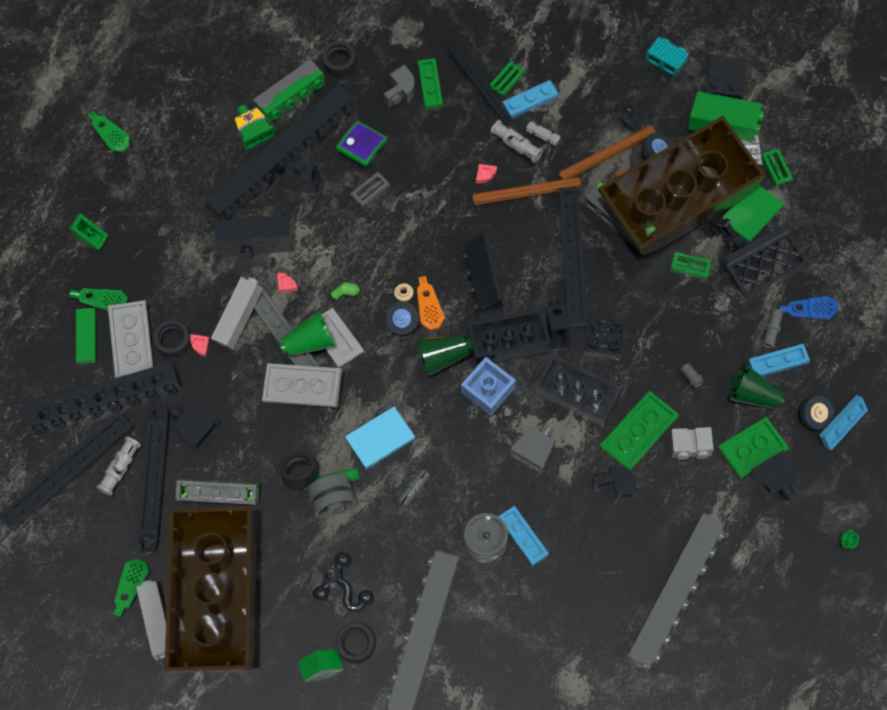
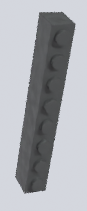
M705 513L702 514L628 655L629 657L649 668L652 663H658L662 655L659 652L661 646H667L671 635L668 634L671 627L676 628L681 619L678 617L680 610L685 611L690 601L686 599L690 592L694 594L699 584L696 582L698 575L703 577L708 567L705 565L707 558L712 559L717 550L714 547L716 541L721 542L725 531H723L724 523Z
M436 550L434 556L431 555L427 566L430 568L429 574H425L423 577L422 586H424L422 594H418L416 600L418 609L416 613H412L410 620L412 629L411 632L406 633L404 644L407 645L405 651H401L398 658V663L400 664L399 671L394 672L392 678L394 687L392 691H388L385 703H388L389 710L415 709L459 564L458 556Z

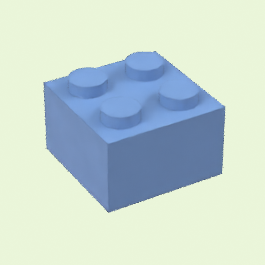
M485 357L461 384V393L492 416L516 387V380Z

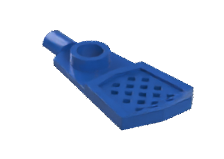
M825 296L791 301L788 306H779V309L793 317L830 320L837 313L838 304L836 300ZM796 306H800L802 310H797Z

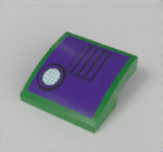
M357 121L341 139L336 150L366 167L376 158L377 152L387 143L388 138Z

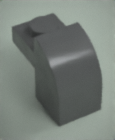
M403 65L390 74L393 88L384 93V101L388 107L397 105L402 99L409 103L414 97V77L409 69Z

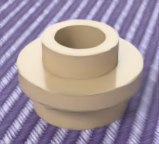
M408 284L398 285L394 291L396 299L401 302L409 301L413 297L412 287ZM402 290H406V291H407L406 294H402V293H400V292H401Z

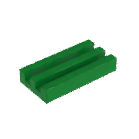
M510 61L491 82L489 88L504 98L525 74V69H521L519 65H515L513 61ZM515 72H518L517 75L510 81V83L501 91L500 89L510 80V78L515 74Z
M779 149L762 153L763 163L775 187L793 181ZM774 154H775V156H776V158H777V160H778V162H779V164H780V166H781V168H782V170H783V172H784V174H785V178L783 177V175H782V173H781V171H780V169H779V166H778V164L776 163V161H775V159H774V157H773Z
M675 252L670 271L707 280L712 260ZM677 259H681V260H685V261H689V262L686 263V262L678 261ZM693 263L706 265V267L698 266Z

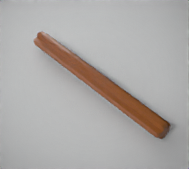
M648 126L559 172L560 179L572 178L639 144L649 134L655 133V129L653 126Z
M579 177L482 192L473 194L472 198L473 203L477 205L557 192L559 188H580L581 180Z

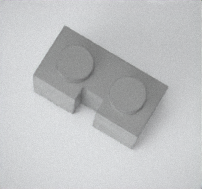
M711 427L695 428V430H688L687 428L672 429L670 433L672 458L677 457L679 460L688 459L689 457L705 459L711 456L713 452Z

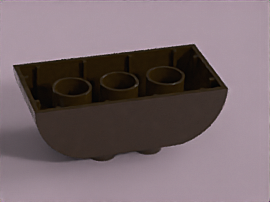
M721 116L598 187V192L641 254H648L668 245L736 204L749 194L765 178L766 174L725 117ZM652 226L656 228V230H654L649 236H647L645 231L646 228H650Z
M251 506L170 509L165 673L252 669L256 639L257 553L255 522Z

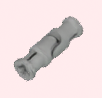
M500 120L496 121L490 131L492 135L500 137L502 142L515 149L521 155L524 154L529 157L533 163L539 160L543 149H538L532 145L530 140L524 138L512 128H507Z
M130 437L124 439L123 447L120 451H117L115 459L105 471L104 479L96 487L104 494L112 496L115 485L121 481L127 470V465L132 462V456L137 448L141 447L139 442Z

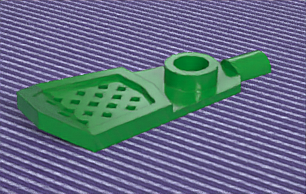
M94 111L88 115L93 120L92 126L111 151L123 153L130 147L129 134L103 115L98 116Z
M83 288L81 291L71 290L70 297L78 298L80 303L108 311V306L127 303L128 297L120 290ZM92 294L93 297L89 299L86 298V295Z
M134 559L125 563L114 600L117 606L113 615L121 617L123 610L130 607L137 594L136 587L146 580L150 572L145 561ZM128 594V599L123 601L122 596Z

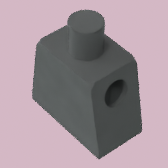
M545 423L539 431L530 427L512 446L510 456L542 474L554 447V439L549 437L554 429Z

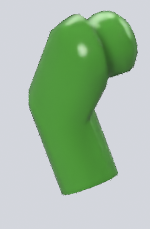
M344 282L333 290L331 295L337 300L343 294L350 296L358 295L360 289L356 284Z

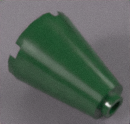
M466 335L423 337L417 342L419 356L425 362L423 368L428 375L435 374L471 354V349H473L472 340L467 338Z
M743 364L742 367L744 369L736 372L729 388L732 391V395H728L729 400L772 409L783 405L785 400L783 391L750 366Z

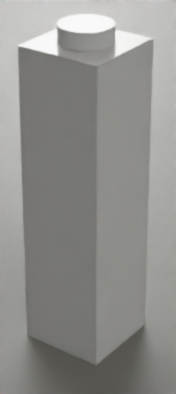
M250 277L248 279L240 278L211 337L213 341L231 350L234 349L263 290L258 285L259 282Z
M148 580L142 582L136 588L151 653L155 660L165 658L166 611L159 584L156 581Z

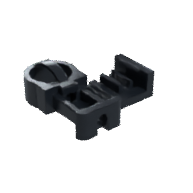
M720 217L717 221L707 220L702 227L710 239L715 234L724 235L722 238L725 244L733 251H737L745 245V241L740 233H737L732 227L730 219L726 218L724 220V218Z

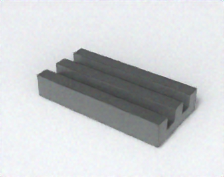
M377 172L350 193V196L363 209L390 187V183ZM377 179H380V180H379L377 183H375L373 186L369 187V186H370L372 183H374ZM367 187H369L367 191H365L362 195H360L359 197L357 196Z

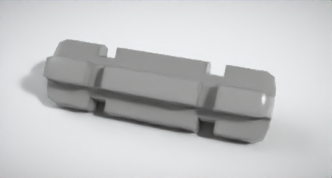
M532 121L528 123L526 127L528 132L535 133L536 136L545 141L549 140L553 145L559 143L560 135L552 134V131L540 125L536 126L537 124Z

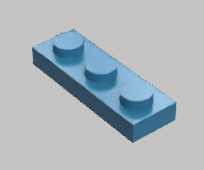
M551 80L503 101L502 105L511 117L515 118L558 98L559 93Z
M804 344L748 360L749 366L762 376L809 364L810 362Z
M856 395L819 435L826 449L832 450L868 411L862 397Z
M515 506L498 516L505 522L509 535L532 567L549 556L545 547Z

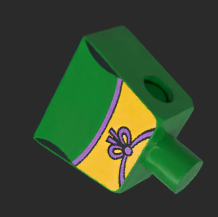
M243 105L237 109L239 116L235 117V123L245 151L276 136L274 126L258 108L249 111L247 106Z

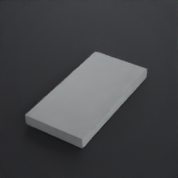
M146 301L108 306L115 378L154 367Z
M267 363L262 401L267 403L337 408L342 369Z

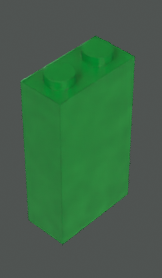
M698 91L691 111L688 129L697 131L719 117L724 116L740 140L753 142L755 135L759 136L761 125L758 123H762L764 112L761 111L762 104Z

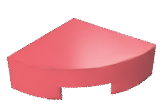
M479 164L476 183H484L491 180L496 174L497 166Z
M277 273L279 293L298 291L296 282L284 273Z
M191 334L190 341L193 349L199 355L206 357L210 338Z

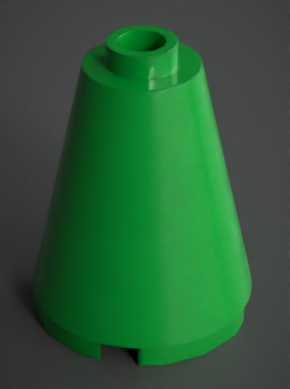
M320 311L282 337V343H279L283 353H288L289 356L335 346Z

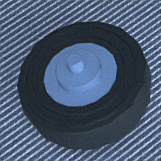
M661 133L649 134L643 140L641 146L643 155L648 159L671 146L672 143Z
M406 301L397 302L388 309L386 323L393 333L408 335L418 328L420 314L413 304Z

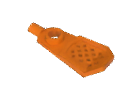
M426 276L419 277L420 286L417 288L421 325L430 331L439 329L445 320L444 314L432 285L427 283ZM425 292L430 294L427 297L423 296Z

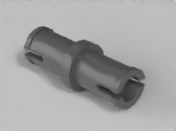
M780 309L771 310L769 323L766 324V334L762 343L766 348L775 347L777 334L781 330L779 326L784 313Z
M419 470V473L412 482L407 483V488L397 499V502L401 504L406 498L402 504L403 507H408L413 498L420 494V489L430 478V475L426 473L421 479L425 473L424 470Z

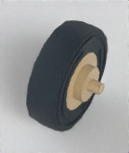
M820 395L810 396L805 399L799 411L802 423L812 430L825 429L833 421L835 415L832 403L826 397Z

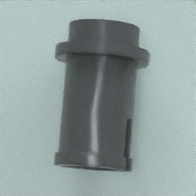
M690 363L685 364L680 369L689 380L690 386L697 388L704 382L703 376L699 375Z

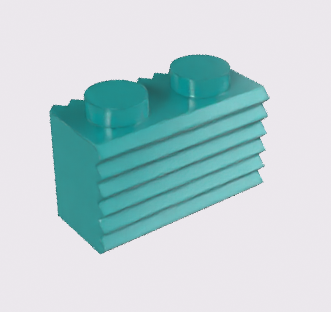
M658 37L647 51L645 60L677 77L687 63L689 54L682 47H676L669 40Z

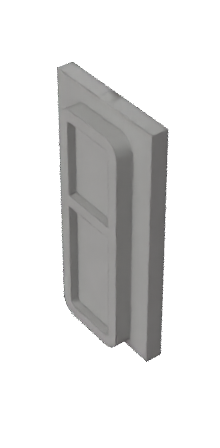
M333 308L322 314L335 344L334 347L325 350L338 368L364 353L360 344Z

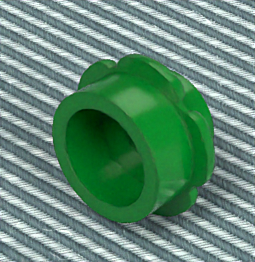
M853 530L842 533L840 537L842 547L854 549L859 542L858 534L854 533Z

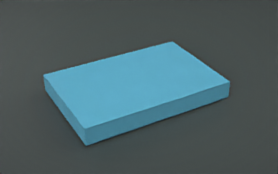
M392 407L345 436V439L367 470L415 440V436L396 408Z

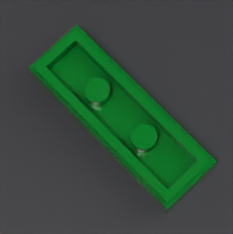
M435 58L419 60L418 68L425 110L443 108Z
M95 308L76 309L77 364L96 363Z

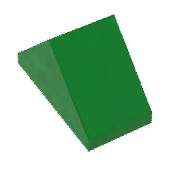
M81 213L77 215L69 228L76 241L96 250H100L108 237L107 233Z
M337 649L315 651L298 661L304 682L343 669Z

